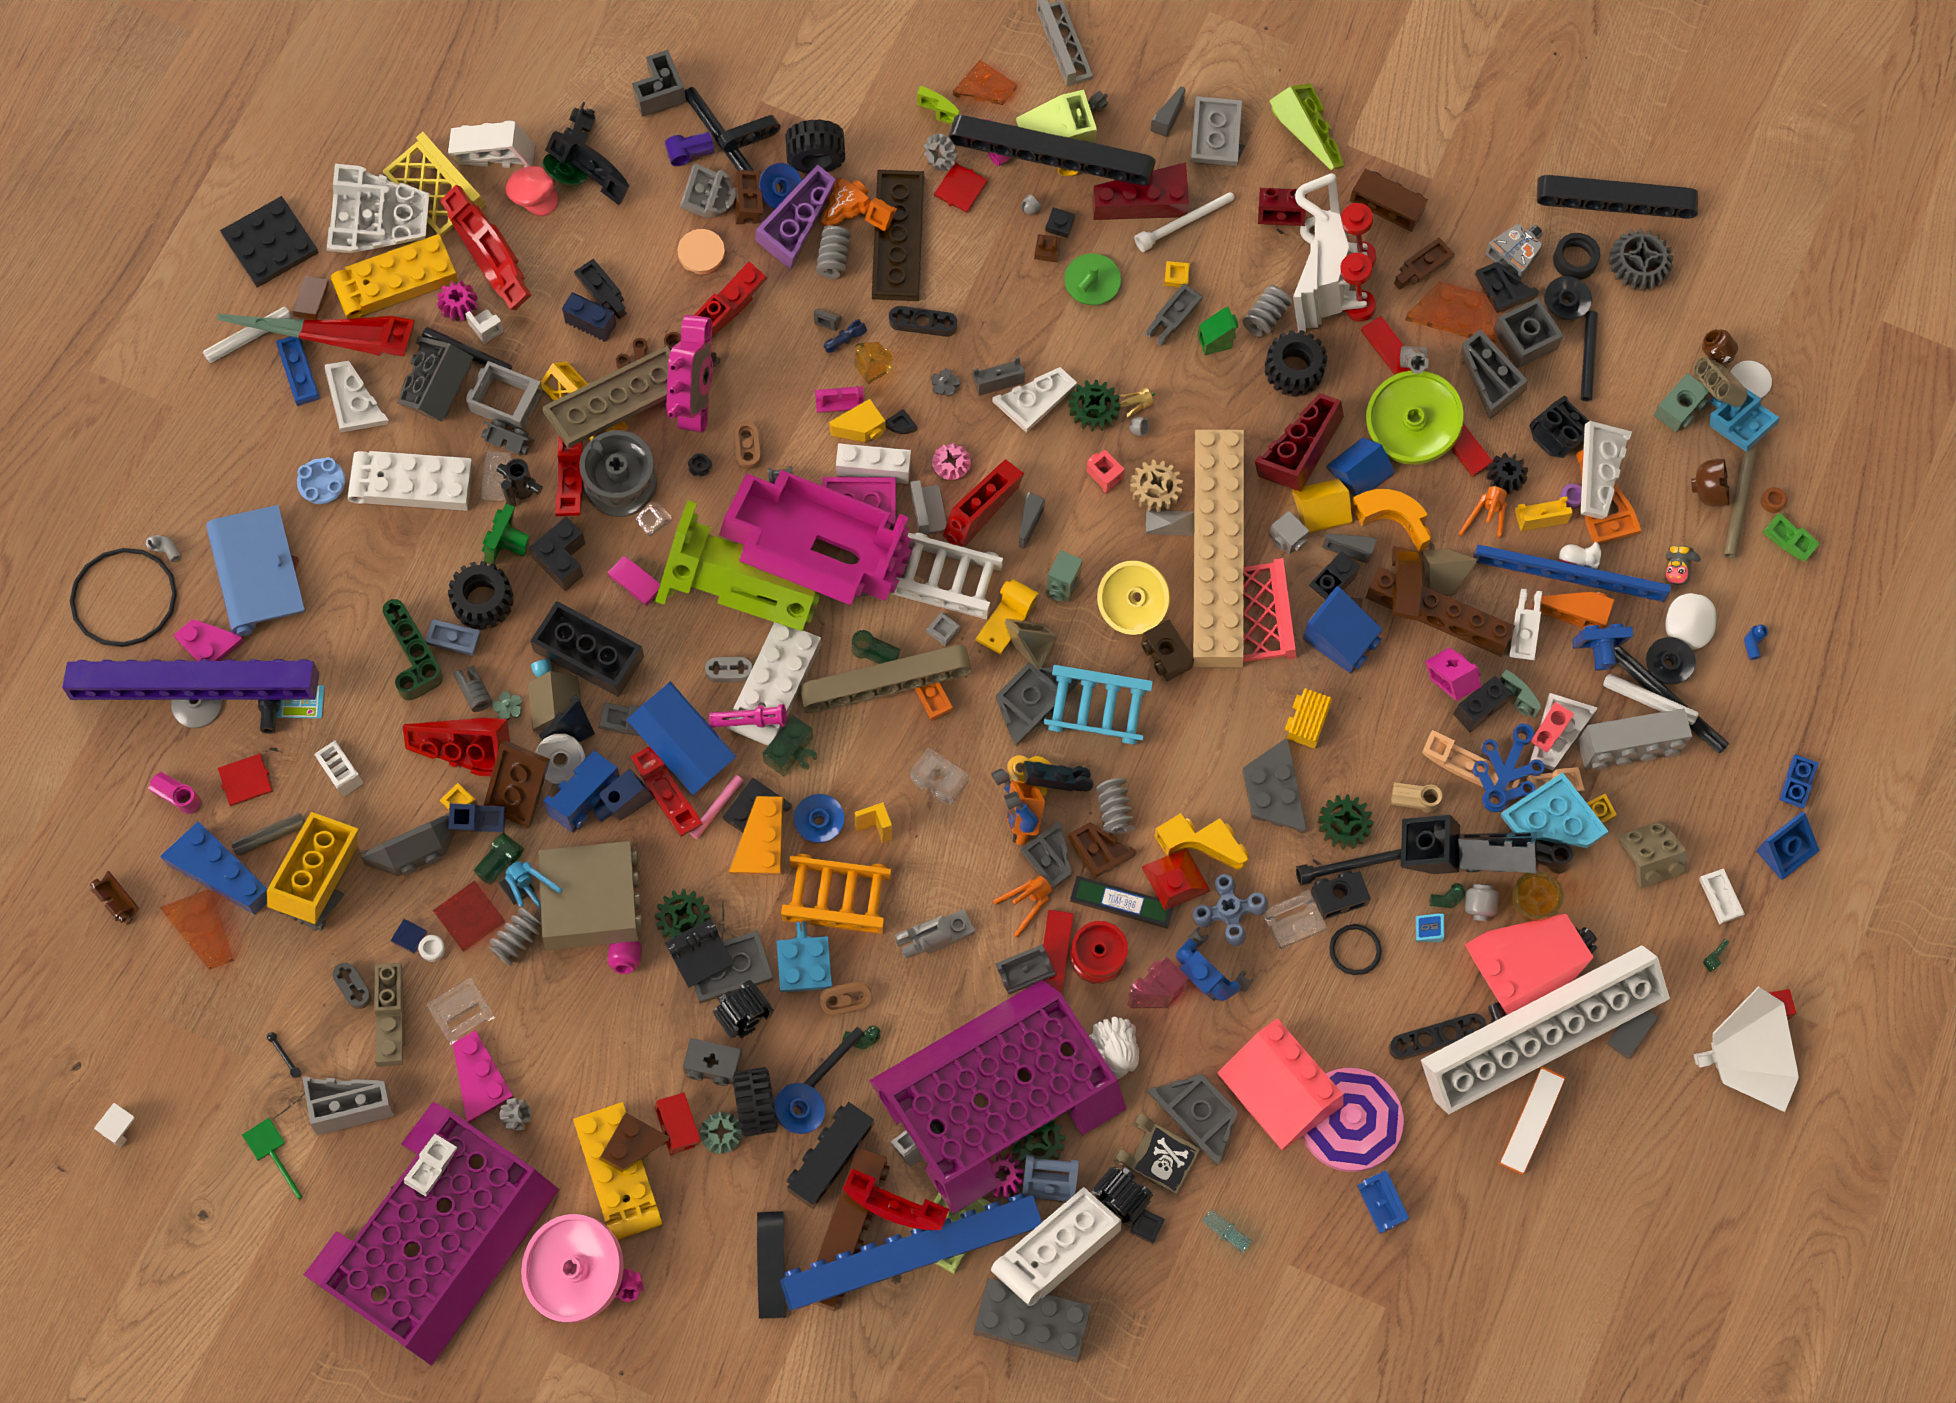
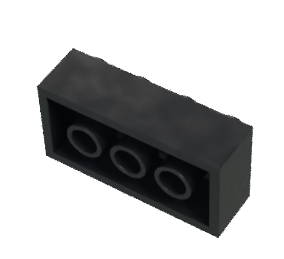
M558 601L554 603L530 641L535 653L550 659V661L617 697L620 696L644 658L642 646Z

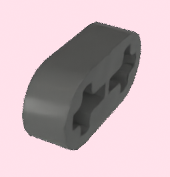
M338 964L333 971L334 981L353 1008H365L371 1001L370 991L351 964ZM343 970L347 973L351 972L349 974L352 980L350 984H347L344 978L339 980L342 977L341 972ZM355 987L359 993L365 992L362 995L363 1000L360 1002L354 999L355 995L352 989Z

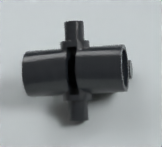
M512 459L506 465L500 463L496 469L506 479L501 483V488L506 503L513 507L517 505L515 497L526 499L533 492L539 495L543 489V486L536 483V480L531 477L528 465L522 459Z

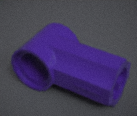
M709 132L686 138L682 135H674L665 141L667 153L673 166H683L689 163L691 158L715 153Z

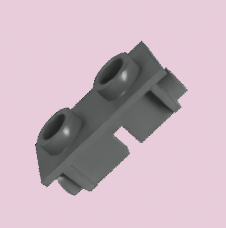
M493 419L492 423L483 422V424L489 426L481 434V438H484L485 442L502 447L504 439H506L505 449L520 456L528 453L529 446L526 445L527 442H534V439L528 437V432L515 428L514 431L506 429L507 424L495 419Z

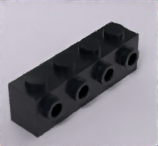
M850 1102L845 1107L841 1105L833 1115L835 1121L831 1127H825L817 1138L820 1141L815 1149L809 1148L802 1158L804 1162L799 1171L794 1169L786 1181L789 1183L787 1186L788 1192L813 1210L855 1153L857 1147L860 1146L875 1125L872 1117Z

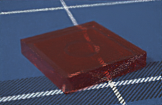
M476 881L470 883L433 910L463 952L505 922Z

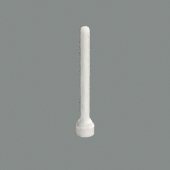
M1227 193L1153 232L1143 231L1134 236L1135 243L1141 252H1145L1152 248L1156 240L1232 202L1235 196L1233 193Z

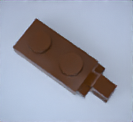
M1440 237L1404 262L1400 268L1401 273L1395 277L1394 284L1400 290L1410 282L1413 285L1421 282L1453 259L1454 252Z

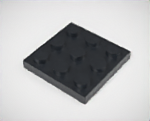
M282 196L220 230L223 238L256 288L319 253L317 247Z

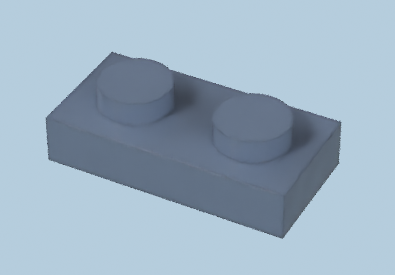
M432 619L425 642L428 646L474 656L481 632L480 630Z

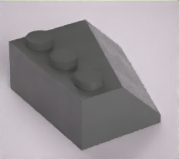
M418 336L416 344L420 345L417 355H412L410 363L413 364V369L405 377L397 403L430 419L442 422L450 411V404L454 396L460 391V384L464 376L471 368L473 356L452 344Z

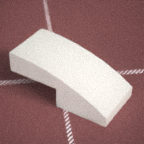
M434 1134L419 1154V1160L404 1178V1183L422 1195L427 1196L446 1169L457 1147Z

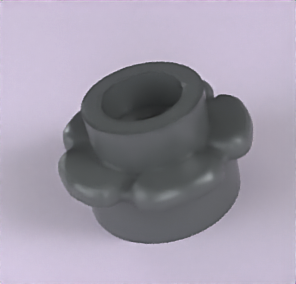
M1098 91L1090 98L1088 104L1091 112L1096 110L1101 112L1108 105L1107 94Z

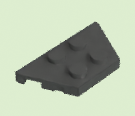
M1028 662L996 695L997 704L1013 744L1016 747L1054 709L1058 681H1056V676H1052L1053 668L1051 667L1045 668L1042 666L1040 671H1038ZM1072 679L1071 683H1068L1067 695L1078 685L1080 680Z
M1284 739L1243 767L1242 772L1251 818L1269 821L1273 825L1287 826L1296 829L1297 832L1305 833L1306 826L1288 739Z
M1203 1074L1192 1076L1186 1080L1174 1081L1161 1087L1150 1088L1147 1093L1217 1166L1221 1161L1238 1111Z

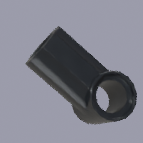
M1537 840L1538 864L1548 866L1552 872L1558 874L1567 871L1573 858L1572 848L1565 843L1551 844ZM1555 856H1562L1565 861H1559Z

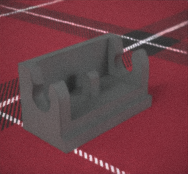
M1019 356L1014 357L1013 362L981 371L975 368L971 374L979 396L1023 384L1025 380V370L1023 366H1020Z
M1043 944L995 964L1008 994L1056 975Z

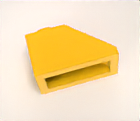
M871 399L829 422V432L832 436L864 443L871 439L876 440L880 438L886 431L885 420Z

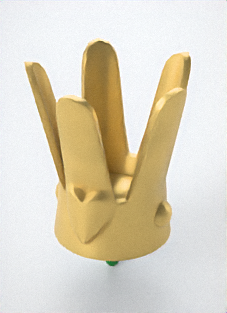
M1144 388L1137 393L1119 395L1120 397L1133 396L1120 403L1121 407L1139 403L1126 417L1129 418L1140 410L1152 406V396L1155 393L1151 394L1147 388Z

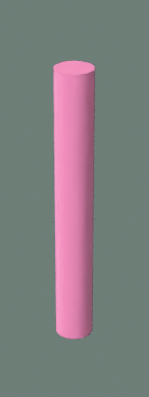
M735 775L700 819L703 825L690 832L691 836L695 839L701 836L744 780L741 777Z

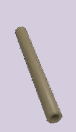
M1754 446L1747 452L1744 451L1724 550V557L1730 559L1735 558L1757 453V448Z

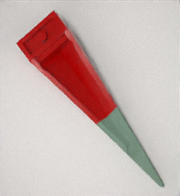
M217 314V320L378 356H381L382 353L405 357L415 322L412 319L396 316L302 320Z

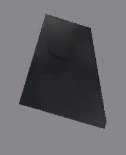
M576 695L570 699L572 704L564 713L559 712L554 717L553 722L541 732L539 736L542 741L553 734H567L581 742L595 734Z

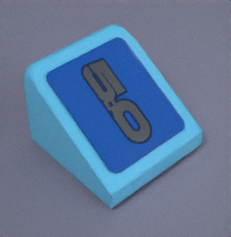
M1444 914L1416 916V942L1441 943L1444 939Z

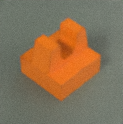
M875 197L870 203L865 220L886 231L895 216L897 208L891 207L883 200Z

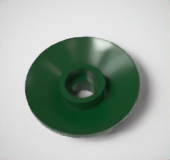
M547 154L542 161L545 172L562 184L578 186L587 180L588 175L569 161L563 164L550 154Z

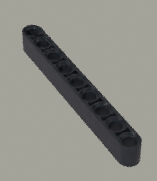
M956 115L954 117L948 135L954 145L1143 186L1150 183L1156 163L1155 159L1147 154L966 115Z

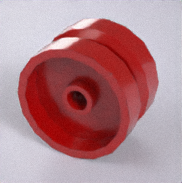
M1093 921L1085 924L1076 932L1072 941L1070 962L1074 972L1081 979L1092 984H1104L1114 980L1122 972L1126 963L1128 942L1124 933L1116 925L1107 921Z

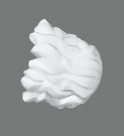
M1112 1017L1111 1023L1108 1019H1105L1103 1023L1099 1021L1098 1024H1094L1093 1033L1089 1037L1118 1080L1137 1068L1139 1063V1047L1136 1044L1135 1025L1131 1024L1129 1019L1123 1020V1018Z

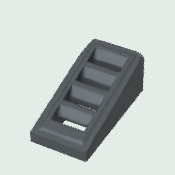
M1181 86L1153 117L1150 129L1152 132L1165 137L1169 135L1185 99L1186 90L1184 87Z
M1030 492L1026 495L1019 534V547L1022 549L1026 547L1045 507L1044 498Z
M1327 533L1322 547L1338 554L1342 551L1350 558L1368 563L1377 538Z

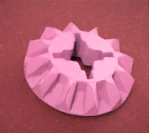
M954 442L949 445L943 444L938 450L936 449L932 458L933 469L940 477L947 480L962 478L970 469V454L963 446H958ZM948 454L953 459L957 458L955 468L951 463H946L948 461Z

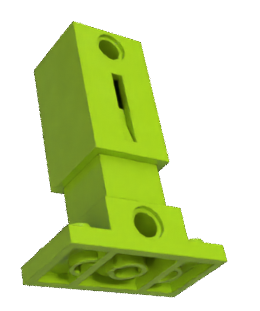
M687 500L675 533L655 602L665 605L668 595L673 597L675 590L689 594L691 587L719 596L718 604L803 631L805 623H811L815 611L811 606H817L821 593L740 562L744 545L710 535L711 527L697 523L699 514L694 513L697 503Z

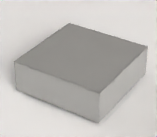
M941 612L926 629V633L946 647L959 632L961 626Z

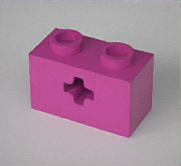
M1450 647L1425 661L1430 680L1456 701L1481 688L1479 679L1481 673L1474 663L1468 662L1461 653L1455 652Z

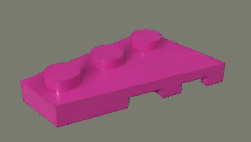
M476 1030L453 1043L466 1121L470 1124L506 1103L507 1099L514 1097Z

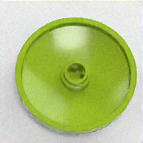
M1406 371L1388 378L1375 390L1367 407L1366 421L1371 440L1382 444L1388 458L1403 464L1417 465L1434 461L1451 450L1460 437L1464 423V413L1457 391L1444 378L1427 371H1423L1421 374Z

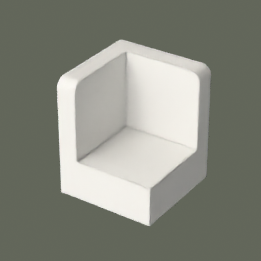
M485 310L475 317L470 311L465 313L468 324L484 344L504 332L501 320L496 314L492 315L489 310Z
M113 1103L94 1129L121 1148L127 1141L123 1134L135 1120V1117Z

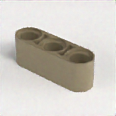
M1707 357L1698 359L1693 369L1694 375L1716 399L1733 407H1740L1747 398L1746 388L1724 365Z

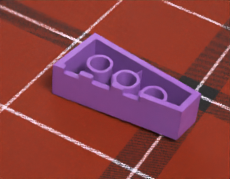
M819 165L802 180L756 229L755 241L790 270L810 236L835 186L836 179Z

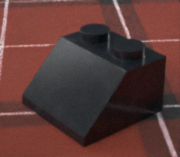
M1451 815L1402 819L1400 866L1405 869L1430 874L1458 873L1460 824Z

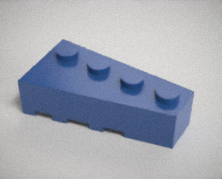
M199 821L160 856L167 866L178 870L190 879L201 883L206 888L224 896L227 900L254 915L267 904V888Z

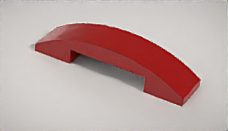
M558 437V483L555 516L581 515L583 480L580 473V458L583 452V441L568 448L561 437Z
M650 746L631 756L632 762L651 794L680 837L703 825L691 804L688 803L666 769L664 762Z
M853 1168L851 1169L843 1190L870 1212L891 1222L923 1230L942 1229L950 1210L949 1208L925 1199L923 1205H919L874 1186L876 1178Z

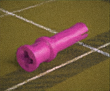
M779 704L778 707L766 708L763 705H759L755 710L710 712L709 723L712 728L757 725V727L765 728L766 725L776 724L784 727L787 724V710L784 704ZM744 717L743 719L726 720L727 718Z

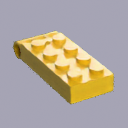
M440 234L346 266V270H339L331 275V281L347 319L360 318L366 314L442 288L443 285L448 286L451 280L454 283L458 282L456 272Z
M623 1102L573 1119L606 1225L616 1236L617 1240L663 1225L643 1161L638 1160L633 1166L624 1172H620L599 1160L624 1114L627 1113ZM630 1198L628 1202H624V1199Z

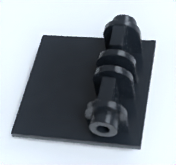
M711 919L665 942L688 988L734 964Z

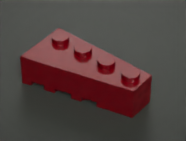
M1186 162L1153 170L1148 185L1143 186L1118 180L1094 185L1092 195L1093 220L1180 218L1186 215L1189 207Z
M1321 393L1307 405L1293 424L1290 423L1284 429L1285 433L1268 446V450L1263 456L1259 455L1257 457L1255 466L1258 477L1300 492L1302 491L1344 417L1341 400Z

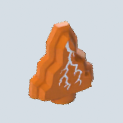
M838 178L835 181L833 192L828 198L829 206L823 212L821 224L824 227L836 226L845 218L854 219L860 213L866 214L871 203L867 197V188L858 180L850 183L843 178Z

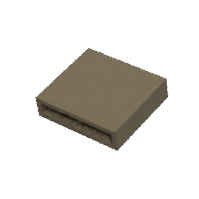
M630 841L539 850V873L562 889V893H558L540 880L542 939L545 951L638 941V931H642L641 915L636 913V909H641L640 894H635V887H640L639 874L634 872V866L638 865L637 850L632 851Z

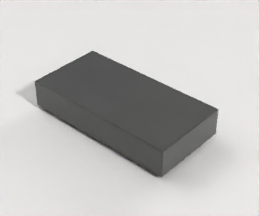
M1646 1011L1619 1025L1606 1044L1628 1059L1658 1017L1650 1011Z

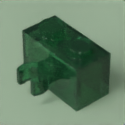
M792 715L787 721L786 726L782 727L762 753L764 763L782 776H785L796 760H799V765L803 769L808 770L810 767L804 761V758L810 756L814 760L817 759V754L814 750L806 749L813 739V728Z

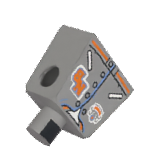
M1516 224L1490 241L1485 255L1494 263L1499 262L1506 267L1510 273H1514L1522 278L1539 255L1542 243L1538 239L1543 235V232L1537 225H1532L1526 230L1521 225Z

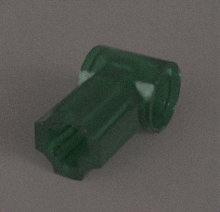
M859 630L853 635L851 652L855 657L860 659L866 658L877 664L898 659L901 649L873 637L869 631ZM858 641H866L869 646L860 648L856 643Z
M503 832L495 838L490 846V851L473 871L485 883L492 885L508 865L511 866L520 858L524 848Z

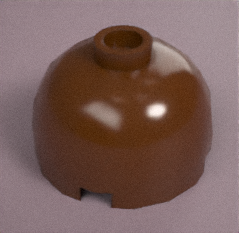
M1717 458L1704 462L1697 469L1696 478L1691 479L1692 492L1697 493L1700 501L1705 505L1711 507L1730 505L1725 459Z

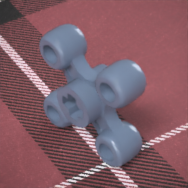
M1222 874L1215 880V888L1217 893L1221 895L1217 905L1213 907L1206 905L1197 906L1193 911V919L1195 924L1202 928L1210 926L1216 920L1223 921L1227 925L1225 930L1227 942L1232 946H1240L1246 940V932L1240 925L1243 916L1248 913H1253L1254 915L1264 914L1268 909V901L1266 896L1259 892L1251 894L1245 900L1238 899L1234 895L1236 889L1234 879L1228 874Z

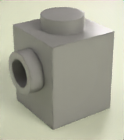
M1288 511L1271 525L1269 535L1273 538L1276 547L1281 551L1284 550L1289 555L1294 550L1300 551L1307 544L1309 530Z

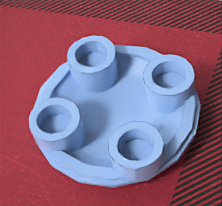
M332 458L314 459L300 466L297 471V488L301 496L308 502L315 504L329 503L335 500L343 491L345 474L341 466Z

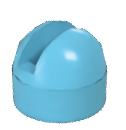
M550 659L539 660L531 664L532 671L536 677L552 671Z

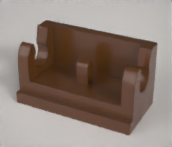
M737 170L734 179V188L736 190L734 200L736 224L742 225L746 218H752V224L758 222L759 216L763 214L762 192L759 188L761 171Z

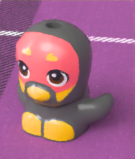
M1687 546L1670 547V551L1666 554V559L1669 560L1666 570L1668 582L1674 585H1685L1690 581L1691 561H1701L1699 554L1694 552L1693 548Z

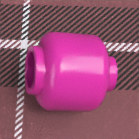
M640 942L609 944L608 965L616 973H632L640 966L642 951Z

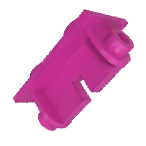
M863 386L815 390L817 413L847 411L864 402Z

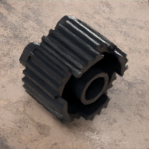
M748 980L734 994L731 991L724 993L718 999L720 1005L713 1010V1013L731 1039L737 1035L743 1039L756 1030L755 1026L763 1017L766 1020L771 1017L774 1010L752 980Z
M1110 1167L1091 1189L1093 1195L1097 1194L1098 1200L1116 1216L1119 1215L1122 1218L1121 1223L1129 1227L1149 1205L1153 1194L1147 1187L1140 1186L1133 1181L1135 1175L1127 1168L1123 1167L1120 1170L1117 1167Z

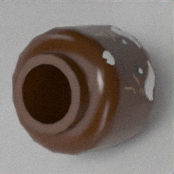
M1716 329L1706 334L1702 343V350L1709 359L1720 364H1727L1735 358L1738 344L1728 331Z

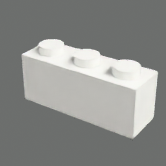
M838 443L836 477H896V483L909 484L911 450Z

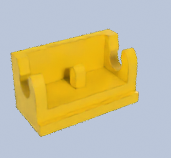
M1565 496L1557 501L1528 506L1519 504L1515 508V513L1520 531L1567 524L1572 515L1571 507H1566L1568 497Z

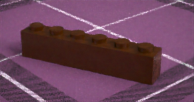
M857 1147L846 1180L853 1168L876 1178L874 1186L879 1187L881 1180L886 1181L890 1166L886 1165L887 1157ZM843 1188L817 1261L825 1259L826 1263L836 1261L835 1256L847 1251H851L852 1255L860 1253V1247L864 1243L863 1240H860L863 1230L868 1231L873 1218L872 1215H869L870 1211L853 1200ZM846 1293L814 1303V1305L835 1312L837 1305L842 1306Z

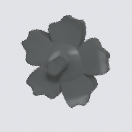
M947 368L940 371V375L933 373V376H931L932 385L934 386L932 391L935 394L943 395L945 392L946 396H951L956 391L955 387L960 385V378H957L956 375L951 376V370Z

